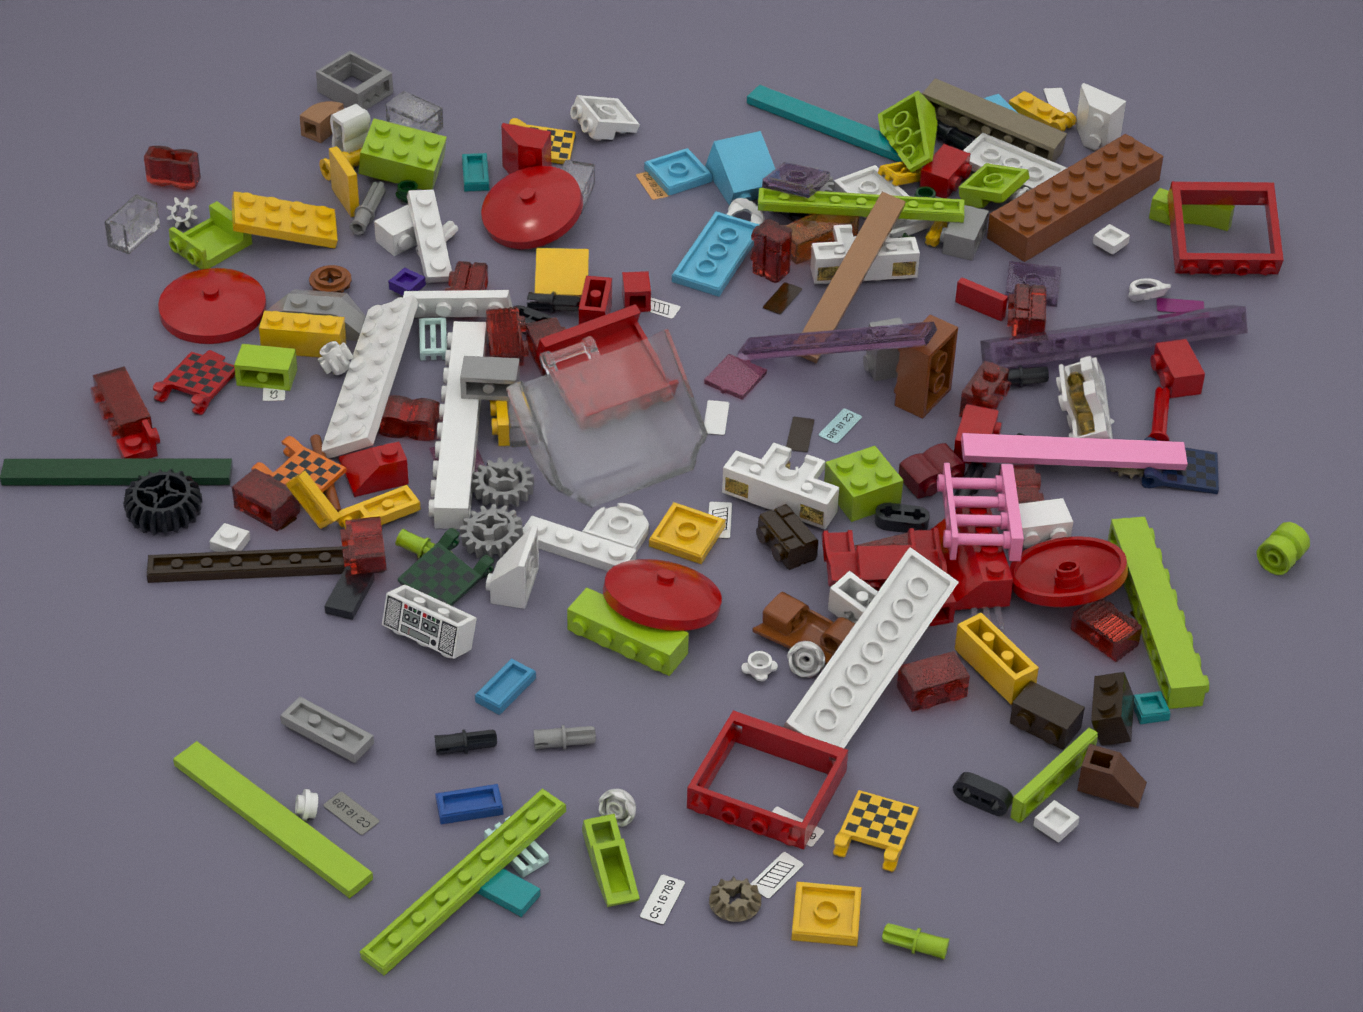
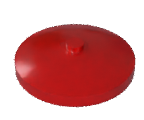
M552 166L528 167L509 174L492 187L482 205V221L489 236L500 245L514 249L537 248L557 240L574 226L582 212L583 196L576 179L568 172Z
M226 268L197 270L175 279L163 290L158 303L160 320L165 329L179 339L198 344L224 343L247 335L261 323L263 313L267 307L264 289L257 280L243 272Z
M1082 536L1063 537L1038 543L1024 550L1021 561H1012L1009 567L1013 578V592L1027 602L1049 607L1077 606L1102 599L1121 587L1128 575L1127 559L1122 549L1103 539Z
M637 559L617 564L607 572L603 585V596L613 610L633 622L662 630L687 631L705 627L716 620L722 603L720 590L705 575L684 565L663 560Z

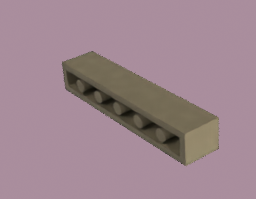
M936 78L922 92L923 96L935 107L936 118L949 126H955L959 130L975 137L982 133L988 134L1052 162H1056L1063 153L1067 133Z

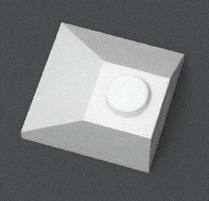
M532 525L500 558L493 574H488L486 590L490 591L491 604L526 608L539 570L538 526Z

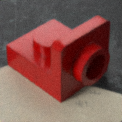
M147 419L141 421L143 432L116 439L117 449L122 459H149L158 456L156 445L160 444V437L156 427L151 428Z

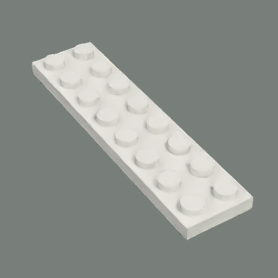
M414 295L405 298L400 297L390 303L375 305L368 309L353 353L354 357L351 359L350 367L348 368L322 444V452L326 454L328 459L373 446L419 304Z
M909 547L783 727L845 748L952 593L958 581Z

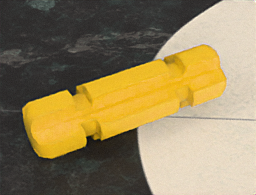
M934 221L925 236V244L927 246L936 247L939 244L942 229L944 227L947 228L948 222Z

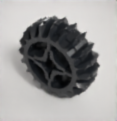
M160 469L157 473L148 471L147 476L138 475L137 481L130 482V487L125 489L123 505L126 517L133 524L134 529L140 528L143 533L151 531L154 536L158 532H163L166 536L169 531L178 533L179 528L188 529L189 523L196 522V517L201 514L203 500L200 487L197 482H194L192 476H185L183 471L174 473L173 469H170L168 472H163Z

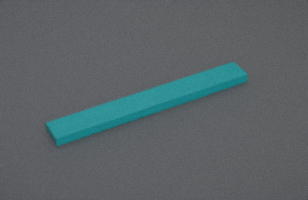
M762 85L757 86L747 96V104L896 162H902L898 153L879 130Z

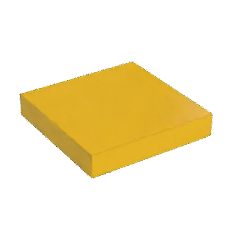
M335 146L329 148L332 190L350 217H354V212L359 206L357 173L341 150Z
M536 248L535 293L551 294L554 291L560 295H576L581 299L586 275L588 276L589 249Z
M673 502L649 538V547L702 564L726 527V520Z
M797 881L791 940L857 946L862 887Z

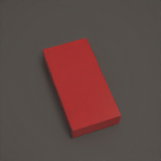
M961 277L957 282L955 302L1002 321L1006 317L1008 296Z

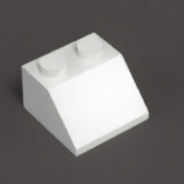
M1085 83L1081 85L1076 128L1083 146L1097 151L1121 137L1126 101Z

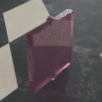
M728 354L704 379V384L720 390L722 394L727 393L743 400L767 374V369L751 363L750 360L745 361Z

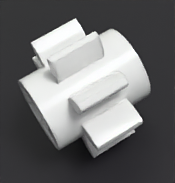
M175 197L174 201L176 204L173 207H166L171 210V215L167 217V220L175 219L176 228L180 227L181 222L190 228L191 224L189 221L191 219H198L196 215H193V210L197 209L198 206H190V198L188 197L184 199L183 203ZM180 206L185 209L188 208L189 212L185 214V219L176 215L180 211Z
M332 341L321 348L320 354L322 357L318 358V361L326 374L332 371L334 375H340L348 370L351 363L349 360L354 356L344 342L339 345L336 341Z

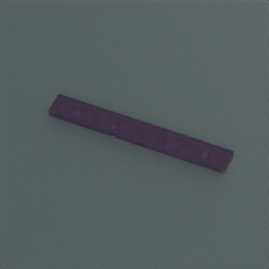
M934 322L749 337L737 354L740 361L920 347L927 346L937 328Z

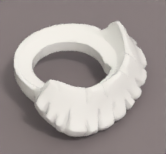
M737 198L728 207L729 212L727 215L734 216L737 213L746 211L752 215L750 222L763 226L765 219L763 211H758V206L752 201Z
M1138 279L1130 284L1128 297L1133 302L1143 299L1149 300L1150 298L1165 296L1171 285L1164 284L1155 279ZM1139 284H1153L1156 287L1139 289L1136 286Z

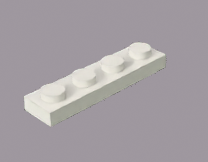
M434 190L408 191L407 199L426 283L451 282L453 274Z
M509 290L404 291L403 298L414 295L419 302L414 318L512 317L513 312Z
M531 516L523 527V533H525L532 525L538 526L539 549L609 571L617 564L636 559V549L535 516Z

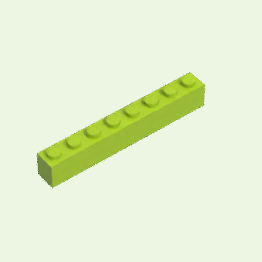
M1145 516L1111 519L1108 541L1117 545L1126 555L1128 575L1123 585L1169 709L1203 706L1205 693L1209 692V680L1207 675L1202 673L1199 653L1194 651L1192 633L1187 631L1185 627V614L1183 610L1178 608L1177 592L1170 586L1169 571L1163 567L1161 549L1156 548L1154 530L1149 528Z

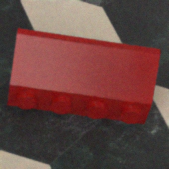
M958 507L955 510L956 514L993 515L991 508ZM945 518L933 528H938L940 545L946 560L947 574L958 581V584L952 591L956 600L955 610L1010 606L1013 578L1002 546L958 545L956 560H950L949 548H944L943 545L944 530H947ZM957 526L958 533L999 534L997 527Z

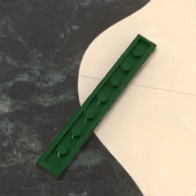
M232 458L4 459L0 482L1 485H130V482L138 480V475L147 476L148 471L157 473L160 469L163 472L173 469L174 473L183 471L185 476H192V479L198 485H230L233 464Z

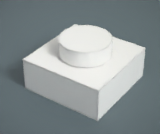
M1109 224L1094 235L1093 244L1111 254H1115L1129 244L1130 235Z
M224 523L209 541L210 549L216 552L242 551L250 541V532Z
M1054 800L1035 817L1033 826L1059 843L1078 826L1079 816Z

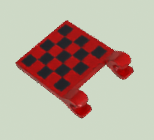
M191 351L163 381L156 382L153 385V390L157 392L154 400L165 402L171 390L175 389L193 395L191 403L196 405L192 412L202 415L205 413L210 401L234 377V365Z

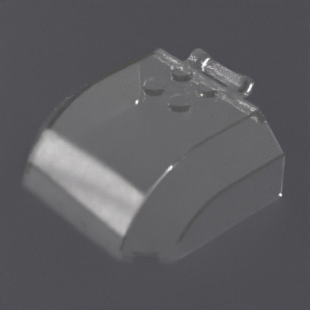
M668 329L601 356L592 336L583 338L578 344L552 353L550 351L540 353V362L547 375L524 383L521 380L506 388L526 444L544 478L556 491L591 508L694 470L697 462L696 457L708 435ZM583 353L588 355L589 360L561 370H558L556 366L557 362Z

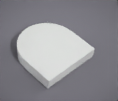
M617 503V506L606 509L602 507L597 510L582 532L636 549L638 552L648 536L649 523L640 508L631 504Z

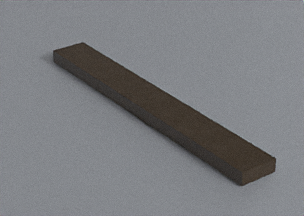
M384 545L148 555L147 582L342 574L346 566L380 573L384 572Z

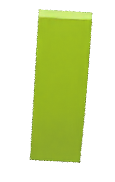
M615 814L583 820L582 833L607 907L639 901L640 897L624 838L621 839Z

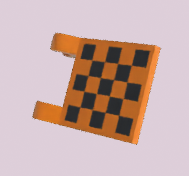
M287 436L281 441L282 445L286 446L283 453L290 458L277 470L272 472L261 462L256 463L251 468L253 472H256L253 476L255 482L259 484L267 483L294 498L295 496L288 489L286 483L303 471L309 474L322 492L327 490L347 472L346 467L302 446L292 436Z

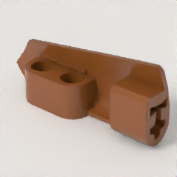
M780 592L764 608L763 623L752 629L754 633L789 649L798 642L811 641L823 650L825 665H827L855 623L843 617H839L833 622L809 609V606L785 592Z

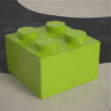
M876 446L825 462L824 482L839 487L838 506L851 522L874 515L877 506L882 503L901 504L903 479Z

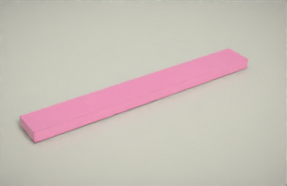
M962 433L961 437L963 462L1141 469L1152 467L1166 470H1186L1188 465L1184 442Z

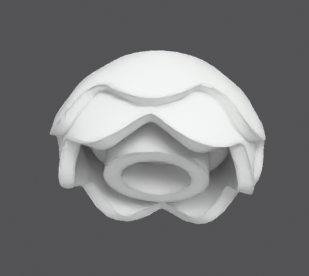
M811 641L796 643L787 655L791 671L800 677L812 678L825 665L823 650Z
M609 789L599 798V813L602 816L615 814L618 826L624 827L635 818L636 803L627 791L623 789Z

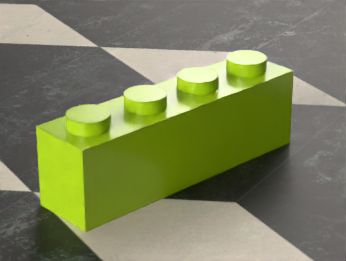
M587 587L567 609V630L668 676L673 673L688 655V632L656 629L633 622L613 610L606 602L603 594Z

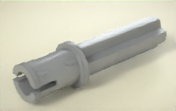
M373 182L361 206L356 208L354 212L355 217L350 223V230L354 234H364L368 224L374 220V212L386 190L383 187V182Z

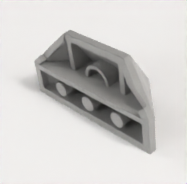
M294 289L266 310L345 317L346 340L358 341L366 318L347 293Z

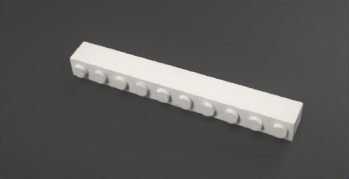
M454 321L453 332H448L447 347L451 350H446L445 365L449 366V368H444L443 382L447 386H442L441 401L445 402V404H440L439 420L443 421V423L438 422L437 439H441V441H436L435 458H439V460L433 461V477H437V479L431 480V497L435 498L434 500L429 499V517H434L435 529H460V526H464L463 519L470 518L472 480L473 472H475L481 399L461 398L460 375L464 356L486 357V322Z

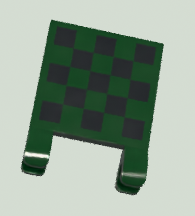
M449 528L438 543L398 578V582L401 585L405 584L452 606L476 583L494 571V566L492 565L494 564V559L484 555L473 569L450 552V550L459 545L460 540L458 537L460 533L454 528Z

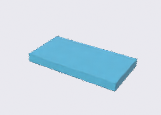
M715 211L672 274V282L720 297L761 235L762 225Z

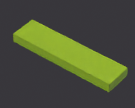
M1088 728L1013 797L1010 818L1018 823L1022 822L1082 766L1089 744H1097L1098 733Z

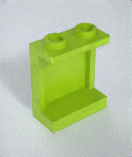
M218 201L209 205L210 218L184 233L175 227L168 229L169 246L172 251L180 254L201 270L209 269L252 245V234L233 231L232 211Z

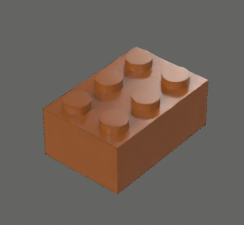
M929 315L922 323L919 322L907 337L901 339L898 345V352L900 354L896 367V373H898L897 383L894 387L896 407L923 419L951 390L958 334L957 326Z

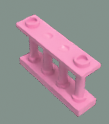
M944 463L943 474H938L937 491L943 494L947 529L944 530L943 545L944 548H949L950 560H956L958 545L1002 546L1003 549L1008 550L1009 561H1021L1024 536L1013 464H1001L1000 475H996L995 478L951 477L950 463ZM953 489L995 490V493L1000 494L997 497L954 496ZM955 507L997 508V511L1002 512L1000 515L956 514ZM957 526L1000 527V530L1005 531H1003V534L958 533Z

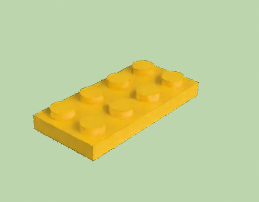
M233 192L231 199L233 231L336 248L338 239L335 209L326 206L304 204L299 201L292 202L275 197L258 196L248 192Z

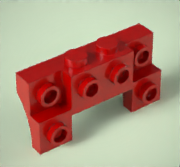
M910 528L907 532L909 545L858 546L856 550L852 530L828 533V530L823 531L824 562L827 563L828 585L833 586L850 571L872 588L879 591L909 547L947 573L946 560L942 553L938 528L914 531V528Z

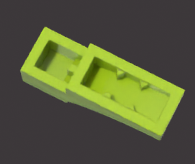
M1159 188L1152 198L1149 219L1170 226L1167 198L1169 191ZM1182 205L1184 224L1203 225L1228 231L1232 224L1235 206Z

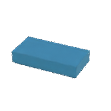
M511 658L475 694V702L500 715L536 679V671Z

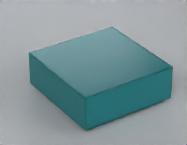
M1161 691L1134 695V711L1140 724L1169 721L1171 713Z

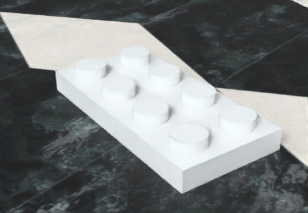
M985 133L979 135L963 150L971 153L970 164L972 165L971 171L976 172L985 163L1028 169L1030 179L1020 187L1021 189L1028 187L1031 190L1066 169L1062 165Z
M876 165L834 180V190L837 192L880 195L883 191L894 196H909L899 186L893 185L892 180L887 181L885 179L886 175L880 176L878 174L879 168ZM897 219L889 234V238L902 237L903 233L911 235L930 228L933 225V221Z

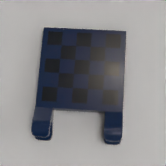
M1146 437L1144 439L1147 441H1158L1152 437ZM1185 447L1188 463L1186 470L1162 469L1161 473L1155 468L1147 467L1144 470L1145 477H1142L1141 484L1145 488L1167 486L1218 494L1217 452Z

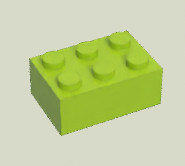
M373 118L360 152L358 174L397 184L404 180H412L417 183L418 189L433 190L444 160L447 137Z

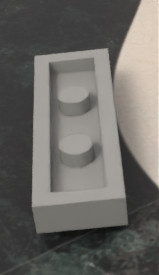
M302 697L294 701L280 715L281 724L354 763L374 744V736Z

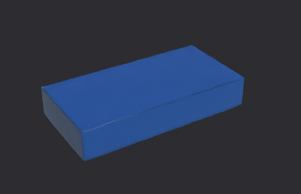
M498 784L435 793L441 825L504 815Z

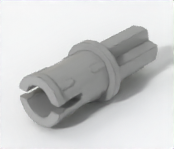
M561 725V728L534 729L535 750L551 747H563V750H565L566 746L593 744L596 741V731L593 726L565 728V725Z

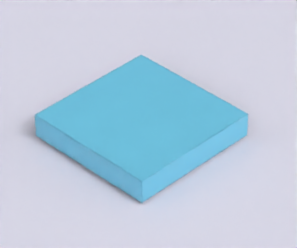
M688 148L644 162L646 172L668 196L712 182L710 171Z

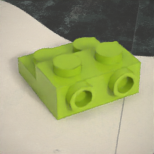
M985 163L959 186V196L964 200V205L975 208H984L990 201L1003 203L1030 179L1028 169Z

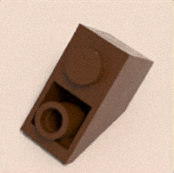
M1089 744L1081 766L1077 791L1139 808L1147 784L1145 779L1120 752Z

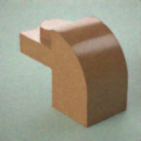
M333 101L320 102L300 114L301 135L319 143L324 142L333 134L330 125L331 115L343 110V103Z

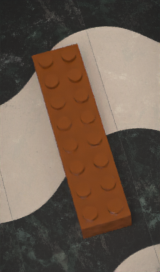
M1124 134L990 213L987 239L1021 261L1026 262L1159 181L1164 156L1133 137Z

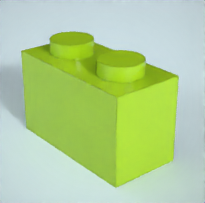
M242 344L234 364L236 385L290 391L298 370L296 349Z

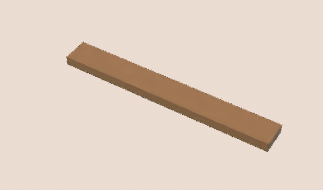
M883 191L881 192L794 345L792 353L817 364L903 211L906 201Z

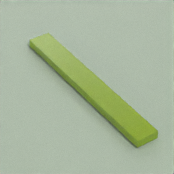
M759 188L758 211L868 217L880 195ZM894 196L906 201L905 207L898 219L964 223L963 199Z
M198 741L173 758L175 767L348 898L354 896L373 880L372 871Z
M542 788L360 950L361 959L385 976L476 894L480 887L507 866L566 812V804Z

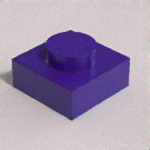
M404 267L388 281L389 289L400 295H404V291H420L426 285V278Z

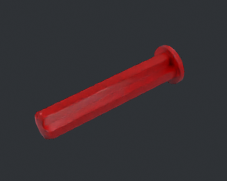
M1157 387L1155 389L1152 430L1148 437L1158 441H1169L1166 432L1170 390L1167 387Z

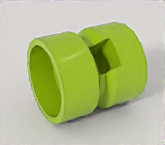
M1283 522L1258 547L1256 551L1257 559L1268 572L1275 575H1284L1308 551L1310 538L1307 532L1296 523Z

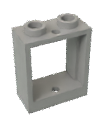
M352 51L347 52L316 71L317 91L336 102L343 103L345 107L358 104L361 108L367 110L393 93L392 72ZM350 76H354L363 81V83L353 89L342 83V81Z

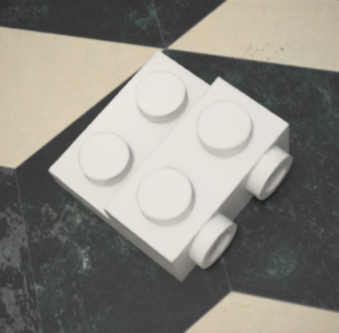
M577 95L574 105L570 110L571 118L578 120L582 131L598 141L602 139L613 140L616 132L621 134L626 132L637 133L640 126L618 98Z

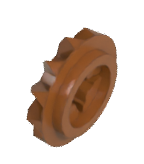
M337 265L319 267L309 277V284L312 286L313 291L343 293L344 289L350 288V283L352 282L350 272L344 267Z

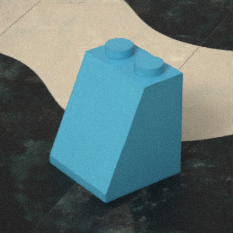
M761 131L713 142L705 167L712 174V180L729 205L737 198L748 199L749 201L758 199L759 188L779 189L781 181Z

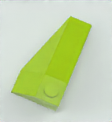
M918 90L878 114L881 133L887 138L889 144L895 149L898 156L911 172L933 161L937 131L935 107Z

